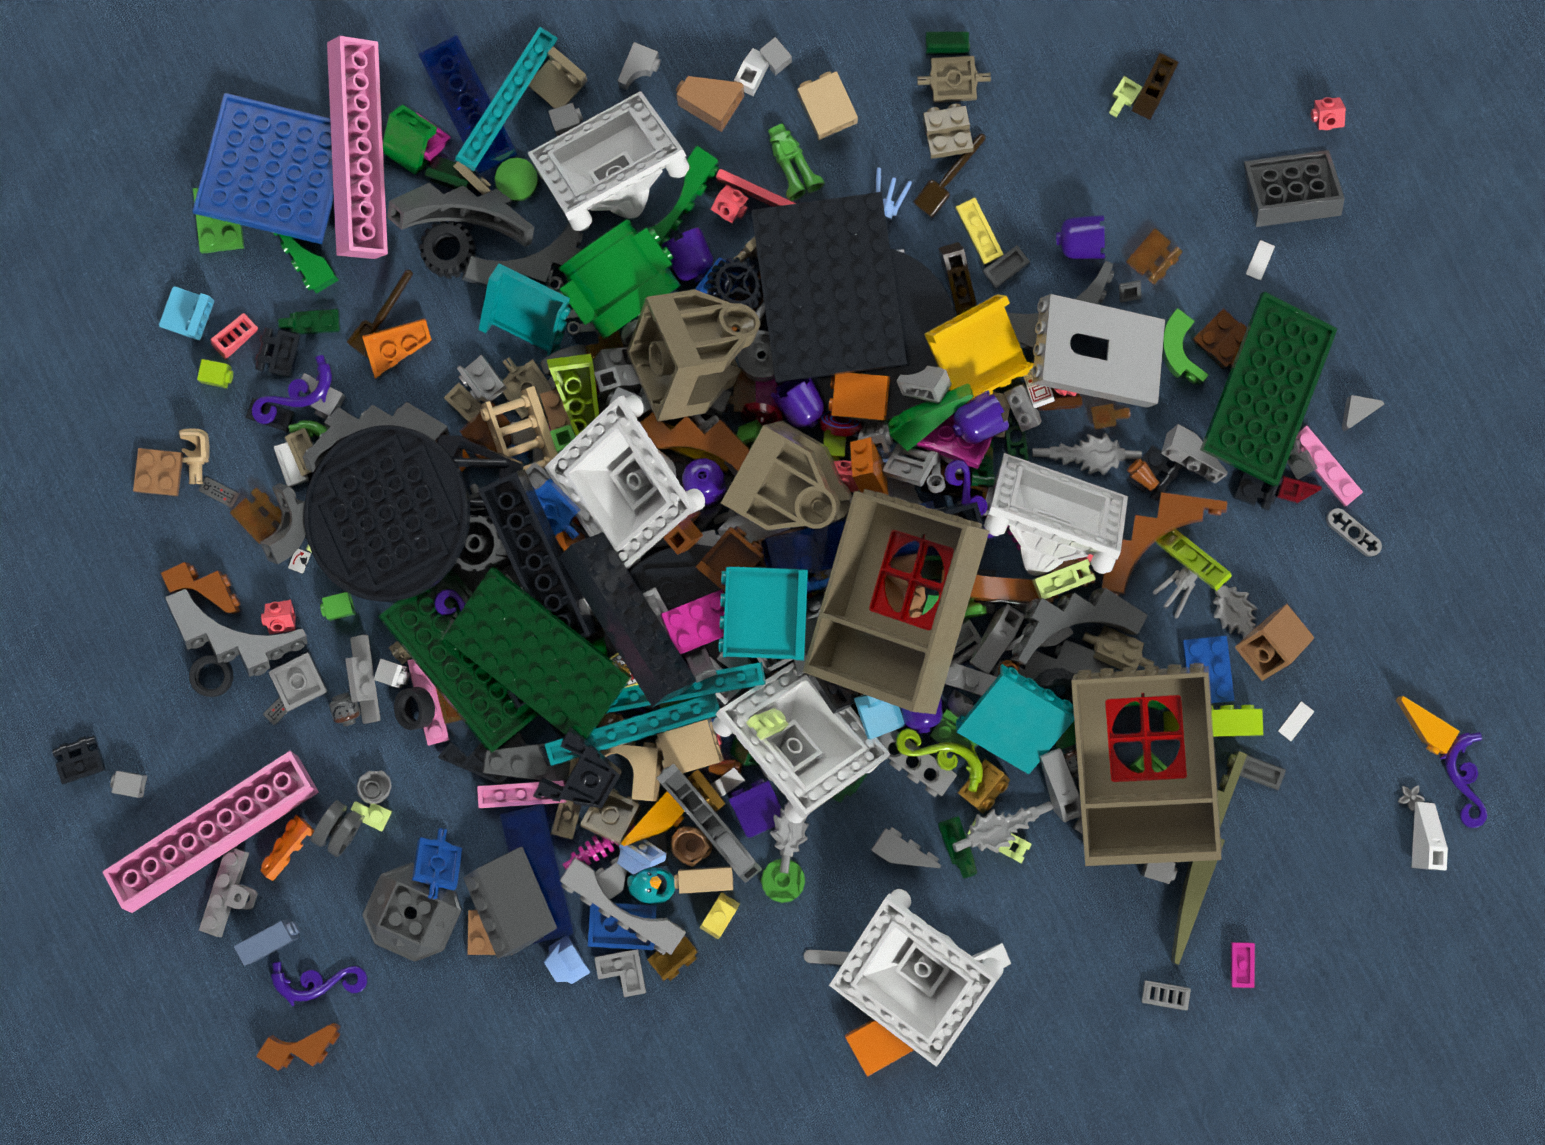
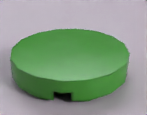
M510 158L504 161L496 171V187L511 201H524L531 197L536 190L538 174L534 166L527 160Z
M776 859L769 863L763 871L761 878L762 888L766 895L774 901L781 903L791 902L803 891L805 884L804 872L797 863L790 860L789 872L780 873L781 859Z

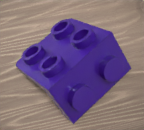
M763 779L752 783V789L744 791L741 788L731 793L733 798L729 799L748 838L775 827L773 816L780 817L781 806L770 782H764Z

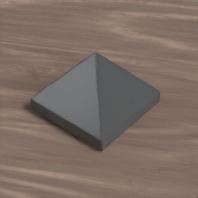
M1140 280L1119 284L1120 302L1141 299Z

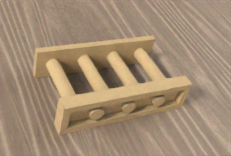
M534 386L522 390V395L519 399L495 407L491 406L490 401L481 404L482 409H480L482 419L487 421L498 453L512 457L535 448L542 449L544 457L541 461L535 463L543 469L558 454ZM522 406L524 408L527 407L528 419L499 428L496 415ZM529 427L534 428L537 435L534 440L508 449L506 448L502 436ZM531 464L523 466V470L525 469L526 471Z

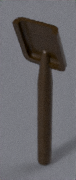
M981 133L973 141V152L962 154L940 183H937L935 180H929L913 203L933 218L950 196L949 191L944 187L952 181L986 140L985 134Z
M409 269L403 273L377 314L373 324L368 320L362 321L347 341L350 346L366 358L368 354L362 336L381 331L378 327L385 320L413 276V272Z

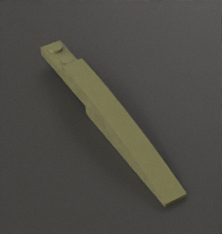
M1235 751L1234 754L1229 756L1227 761L1228 772L1226 775L1223 774L1220 780L1219 787H1222L1221 791L1217 790L1220 827L1247 754L1240 751ZM1221 839V848L1225 842L1224 839ZM1217 860L1189 861L1174 935L1171 962L1179 965Z

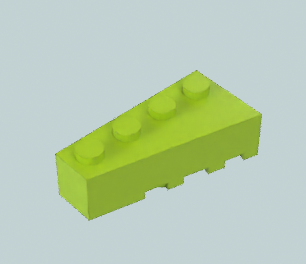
M591 354L546 359L575 435L578 436L599 416Z
M1212 705L1214 737L1263 735L1262 709H1254V705H1241V709H1234V705H1220L1221 710H1214ZM1171 711L1163 712L1164 732L1177 731L1179 724Z

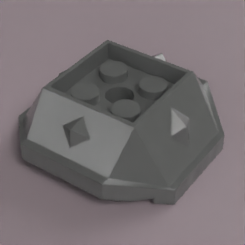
M412 862L380 875L363 912V918L376 945L416 962L444 951L462 908L455 890L439 888L437 899L428 898L430 886L412 880L414 863ZM410 906L417 910V916L414 919L409 918L406 913L407 908Z

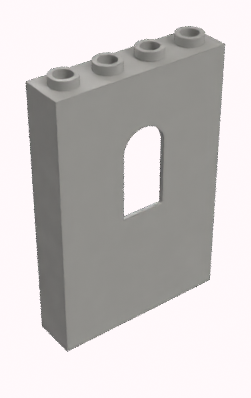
M1053 294L1040 298L1037 306L1039 312L1038 322L1035 327L1037 337L1033 349L1035 358L1031 370V375L1033 376L1032 384L1142 407L1158 404L1165 319ZM1079 333L1108 340L1107 361L1074 353L1070 346L1071 337Z

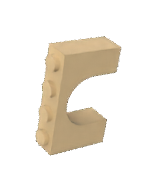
M635 741L600 751L605 757L611 754H620L629 760L634 772L632 799L658 801L660 782L657 777L661 774L663 753L662 751L659 752L656 743L644 742L643 747L635 746ZM579 758L571 760L569 776Z

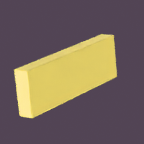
M976 198L956 206L955 209L983 265L1002 257L1004 254Z

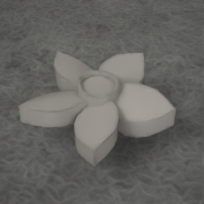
M1419 785L1411 790L1408 787L1402 786V792L1405 796L1400 797L1398 802L1407 803L1411 811L1415 809V802L1425 801L1422 796L1417 795L1419 793Z

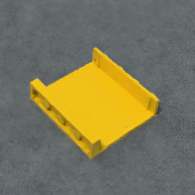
M997 294L924 334L938 367L947 371L952 384L948 391L968 383L971 386L973 398L989 390L991 395L994 389L1009 385L1012 379L1025 376L1032 369L1034 363L1026 361L1004 308L1010 304L1007 296Z

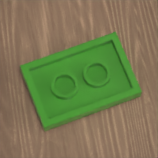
M193 188L194 203L198 188ZM196 214L199 249L202 254L244 248L242 225Z

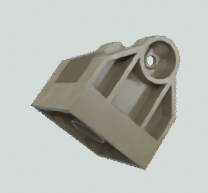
M698 290L646 297L627 353L657 422L706 413L722 392L731 388L736 383L741 368L738 367L735 357L743 348L750 346L754 342L760 326L759 317L754 310L746 305L730 303ZM732 327H737L740 332L733 331Z
M779 421L762 427L721 504L765 530L800 526L815 529L825 527L831 524V522L845 517L850 509L852 494L849 488L842 482L828 447L786 422Z

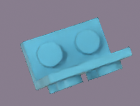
M174 286L159 326L200 341L215 300L208 295L202 293L198 295Z
M865 694L854 698L869 740L905 726L898 706Z

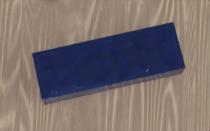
M455 35L418 55L461 140L465 144L491 101L458 36ZM502 126L476 167L479 174L517 155L504 126Z
M541 804L500 814L508 852L523 847L557 926V929L532 944L574 934L575 927L566 890L561 887L563 884L560 881L562 873L553 835L551 834L552 830L546 805Z

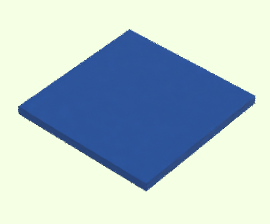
M224 93L193 206V214L323 244L334 200L330 118Z

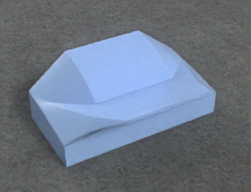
M646 839L627 846L619 845L620 855L617 864L633 875L666 860V853Z
M568 934L549 946V953L544 963L556 982H569L573 984L591 972Z

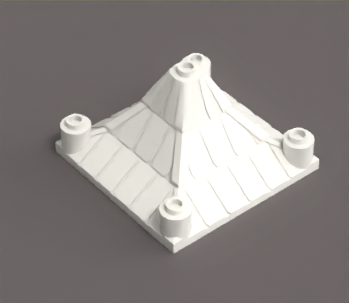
M641 91L528 152L540 177L545 181L565 213L572 229L576 231H584L592 223L589 209L591 211L610 210L627 219L638 217L645 208L649 188L663 172V168L666 167L669 175L676 178L685 176L689 170V164L683 148Z
M623 395L615 399L544 467L553 482L581 509L576 517L589 537L604 532L626 569L637 565L641 561V556L689 514L701 510L705 505V497L700 490L693 488L685 492L676 478L674 463L668 456L656 448L640 422L637 421V417L643 413V404L637 396L632 395L626 398Z
M1004 453L995 478L996 486L991 507L984 523V527L986 530H989V534L999 536V534L1005 533L1007 526H1010V531L1021 545L1024 568L1029 574L1034 576L1046 574L1061 565L1063 561L1088 557L1089 554L1093 555L1091 565L1096 572L1101 574L1111 572L1116 559L1118 560L1121 553L1128 496Z
M791 663L766 679L765 685L755 686L721 708L715 714L717 717L712 725L714 731L722 737L730 736L732 733L736 735L737 739L759 764L765 777L774 782L790 801L784 809L786 818L790 822L801 823L813 810L865 773L872 772L891 754L877 738L870 740L867 738L860 717L851 707L833 714L810 680L812 675L807 673L798 675L794 663ZM773 708L781 711L789 725L783 731L763 740L756 736L757 732L753 727L750 728L746 724L755 714L759 715Z
M896 889L884 899L829 986L937 1067L994 984L1003 974V966L999 960L991 957L986 958L982 963L975 960L967 952L960 949L949 936L938 932L924 920L913 914L908 909L911 905L910 895L902 889Z

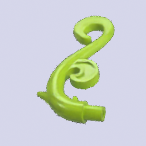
M904 729L897 735L896 747L901 754L905 756H922L937 753V765L945 771H951L958 763L956 755H952L949 759L947 758V753L953 752L962 756L969 765V767H966L970 773L968 790L971 792L977 791L978 784L982 781L983 768L975 752L974 745H971L969 749L959 743L943 742L918 750H910L905 746V741L913 739L918 747L921 745L919 734L913 729Z

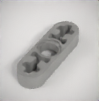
M1337 508L1327 514L1326 522L1328 526L1363 555L1371 557L1381 551V541L1344 510ZM1340 514V520L1343 523L1349 521L1350 524L1346 525L1342 531L1341 527L1344 525L1340 522L1333 523L1334 517L1332 515ZM1352 526L1357 527L1360 532L1356 539L1348 535V530ZM1364 535H1366L1367 537L1364 540L1367 543L1374 542L1375 544L1373 547L1375 548V551H1368V545L1366 543L1361 542L1359 545L1357 542L1363 539Z

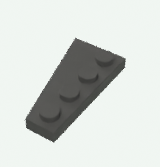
M545 744L496 749L492 753L485 750L482 772L541 780L543 777L550 781L565 780L566 783L570 773L571 760L547 766L539 751V748Z

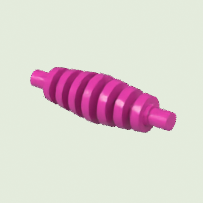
M633 824V826H632L631 829L629 828V830H628V832L626 833L625 837H626V836L632 831V829L635 827L634 824ZM596 835L593 836L592 839L595 845L591 846L590 842L586 841L585 845L588 849L584 851L582 846L578 848L580 854L576 855L575 852H572L571 859L563 863L565 870L574 857L582 862L585 861L587 865L592 864L589 860L592 856L596 862L600 860L597 856L599 852H601L604 858L608 855L604 849L608 847L611 853L615 851L612 847L614 842L604 837L599 842Z

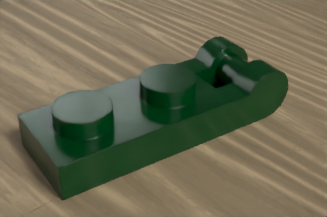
M993 439L979 468L976 469L970 466L971 486H978V484L991 488L994 486Z

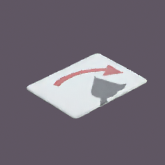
M298 549L293 554L288 568L304 573L311 553Z

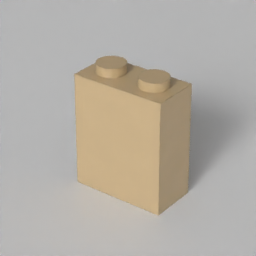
M837 71L832 74L831 72H826L819 76L820 79L813 82L811 80L805 81L797 89V95L818 140L858 122V116Z
M711 718L657 734L656 745L659 752L662 751L664 760H662V765L664 769L675 764L682 773L724 760Z
M731 866L680 869L678 874L674 875L675 889H679V894L733 890L734 888Z

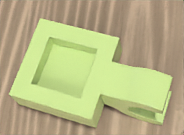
M1124 76L1112 95L1117 100L1109 114L1117 118L1124 104L1131 107L1142 86Z
M356 801L351 808L352 811L365 816L362 821L363 823L381 832L384 830L392 814V811L378 804H371L370 807H367Z

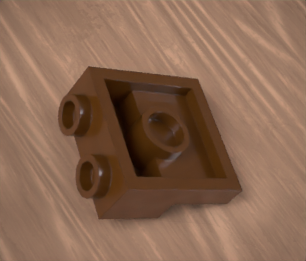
M1223 308L1192 340L1222 369H1225L1227 366L1232 368L1247 327L1242 322L1239 323Z
M479 412L460 430V433L470 439V441L482 444L488 449L497 452L487 421L482 419ZM503 414L495 416L499 428L510 425L509 420ZM511 434L502 436L506 448L511 444ZM475 453L478 459H491Z

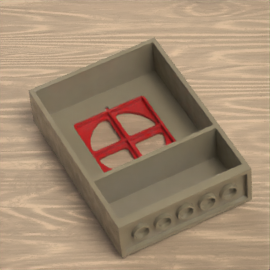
M864 489L863 493L854 491L803 672L912 712L936 714L989 530L981 528V523L926 508V506L910 503L887 494ZM913 541L919 542L920 547L911 573L897 570L890 566L891 559L901 547ZM930 546L936 548L943 561L945 575L942 583H937L921 576L926 553ZM888 575L908 582L907 592L900 612L893 610L886 596L885 578ZM919 585L938 591L939 598L928 612L915 618L910 616L909 612L914 594Z
M1192 663L1190 667L1181 668V664L1168 665L1167 669H1159V666L1154 665L1146 666L1145 670H1136V667H1125L1123 671L1114 672L1113 668L1100 669L1099 673H1091V670L1088 669L1078 670V674H1074L1071 681L1085 866L1221 860L1222 848L1209 666H1204V663ZM1155 700L1168 707L1177 719L1179 729L1177 731L1152 732L1149 728V701ZM1137 701L1140 704L1141 732L1114 734L1112 727L1119 711L1128 703ZM1154 740H1179L1180 748L1174 761L1163 771L1155 772L1152 768L1151 742ZM1140 741L1143 744L1144 771L1142 773H1136L1128 769L1119 760L1113 747L1115 743Z

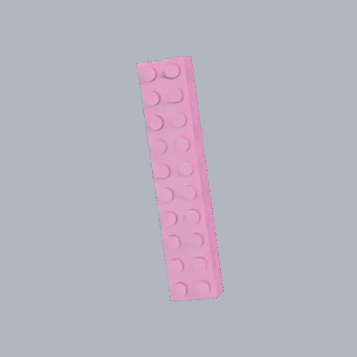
M338 36L327 42L336 255L376 259L388 254L378 42Z
M289 751L104 870L103 874L121 908L133 913L310 799L319 791L300 758Z

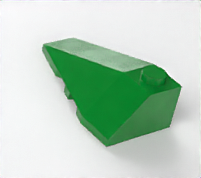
M967 383L947 392L940 404L926 401L903 411L900 415L894 416L888 424L890 436L909 451L955 413L957 409L974 397L971 386Z

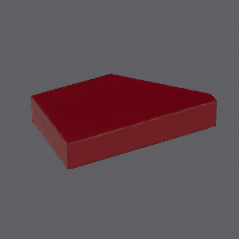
M1282 476L1283 481L1279 486L1276 498L1299 503L1320 491L1322 486Z

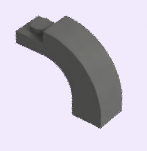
M279 483L273 486L272 489L281 507L282 520L278 529L271 536L260 541L267 560L276 564H280L291 557L298 550L306 535L304 523L305 501L296 499V494L290 486Z

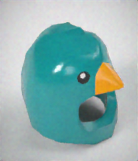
M649 867L634 875L632 874L627 880L630 894L643 903H665L675 891L674 877L665 869ZM657 874L663 875L667 881V889L663 894H657V889L661 884V879Z

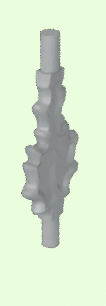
M1106 433L1103 434L1102 438L1087 434L1088 442L1080 440V446L1075 444L1074 447H1068L1061 443L1059 447L1052 446L1050 448L1032 449V457H1049V459L1055 461L1062 459L1063 465H1067L1072 461H1075L1076 464L1083 462L1081 471L1089 469V474L1100 471L1102 475H1105L1111 466L1118 468L1119 461L1142 458V451H1130L1120 448L1118 441L1112 442Z
M1222 585V587L1215 591L1217 597L1213 600V603L1217 605L1214 618H1220L1222 629L1228 626L1230 634L1237 628L1238 634H1242L1244 639L1255 629L1256 624L1252 623V620H1256V617L1251 614V611L1257 610V607L1247 600L1248 592H1237V587L1228 588L1226 585Z
M781 808L780 817L773 816L775 830L771 831L770 834L777 841L775 847L780 849V855H782L780 873H788L790 857H793V852H799L798 845L808 840V837L805 836V831L809 824L804 823L806 818L801 823L790 822Z
M1049 801L1037 807H1029L1026 810L1021 807L1015 815L1009 813L1007 817H1005L1004 812L997 816L995 809H992L984 818L977 814L975 826H969L970 834L967 835V838L954 843L953 848L955 852H958L969 846H978L981 851H984L987 847L998 853L1000 847H1010L1009 840H1016L1011 835V832H1017L1018 828L1029 829V821H1035L1039 818V815L1052 810L1053 806Z

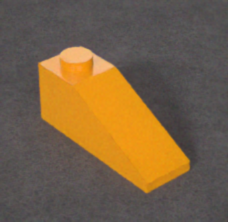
M1397 697L1396 702L1421 742L1427 745L1426 749L1436 755L1439 753L1446 754L1460 731L1406 697Z
M666 792L625 837L621 844L627 846L666 832L672 825L677 827L684 819L682 814L685 810L670 793Z

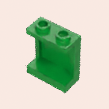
M402 104L389 114L383 140V153L416 175L427 166L428 161L424 158L427 142L436 134L437 127Z

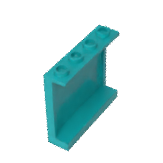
M499 263L488 280L478 330L487 333L493 324L547 351L548 357L561 349L559 345L564 337L562 332L567 325L566 319L571 310L568 307L570 298Z
M727 566L726 571H722L721 585H726L725 594H721L720 607H725V614L720 616V629L724 630V639L719 638V652H723V657L776 658L804 661L808 569Z
M1001 664L1000 675L965 717L960 715L956 720V732L1030 774L1041 761L1040 756L1046 754L1074 721V707L1071 702L1060 699L1051 690L1038 686L1031 678L1026 679L1014 668H1008Z

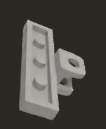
M232 848L224 853L199 931L216 937H222L231 907L235 909H253L258 895L257 891L239 884L249 852ZM248 895H249V896H250V901L246 903L247 898H248Z

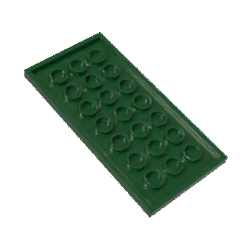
M1265 291L1260 293L1200 450L1272 486H1278L1338 328Z
M495 567L490 568L443 637L565 735L569 727H571L586 740L633 677Z
M451 569L431 589L413 598L397 601L380 614L378 618L483 746L492 753L539 715V713L527 704L515 708L507 693L509 689L443 638L461 611L457 601L448 597L444 601L447 608L456 607L457 611L452 615L438 613L434 606L437 594L446 589L454 590L461 596L465 605L473 595L455 571Z

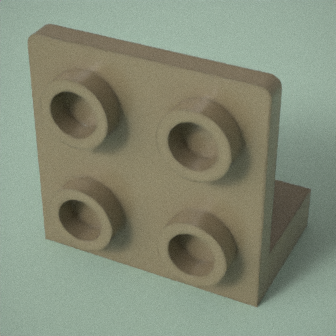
M552 47L548 52L549 60L536 73L528 87L556 109L570 102L586 84L587 77L582 70L555 47Z

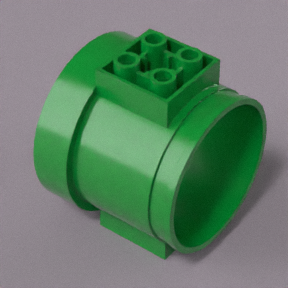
M629 219L601 236L559 267V270L564 273L567 278L566 280L569 282L560 288V291L564 296L570 298V305L584 325L591 322L603 340L640 315L646 297L669 294L681 286L668 268L673 264L671 259L674 257L667 247L662 249L658 242L661 239L656 231L645 228L638 233L631 225Z

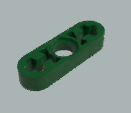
M1011 417L1008 418L1009 425H1012ZM1019 426L1008 428L1005 434L1007 454L1015 456L1016 450L1015 448L1011 450L1010 446L1016 447L1023 444V448H1019V454L1021 456L1024 455L1023 460L1028 461L1025 431L1022 432ZM1014 430L1019 431L1022 439L1019 442L1011 441L1009 438L1010 432Z

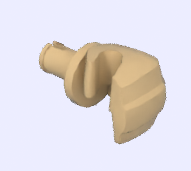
M197 428L182 429L179 431L180 438L191 441L196 446L194 451L182 449V452L188 456L182 458V462L189 465V484H203L202 465L209 462L210 458L208 433Z

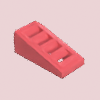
M243 313L210 339L211 345L226 360L258 330V327ZM243 323L249 330L245 331L240 324ZM235 328L240 332V337L233 331ZM228 335L235 340L233 343L227 338ZM223 341L228 347L225 348L220 342Z

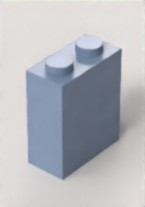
M290 918L282 920L235 945L234 948L243 965L246 966L299 939L298 933H300V929L297 923L291 921Z

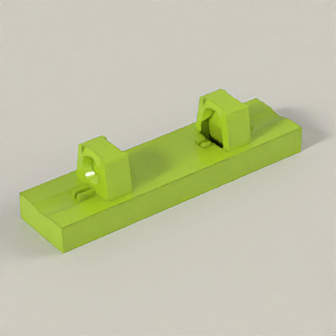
M1176 529L1155 541L1215 591L1232 577L1230 571Z

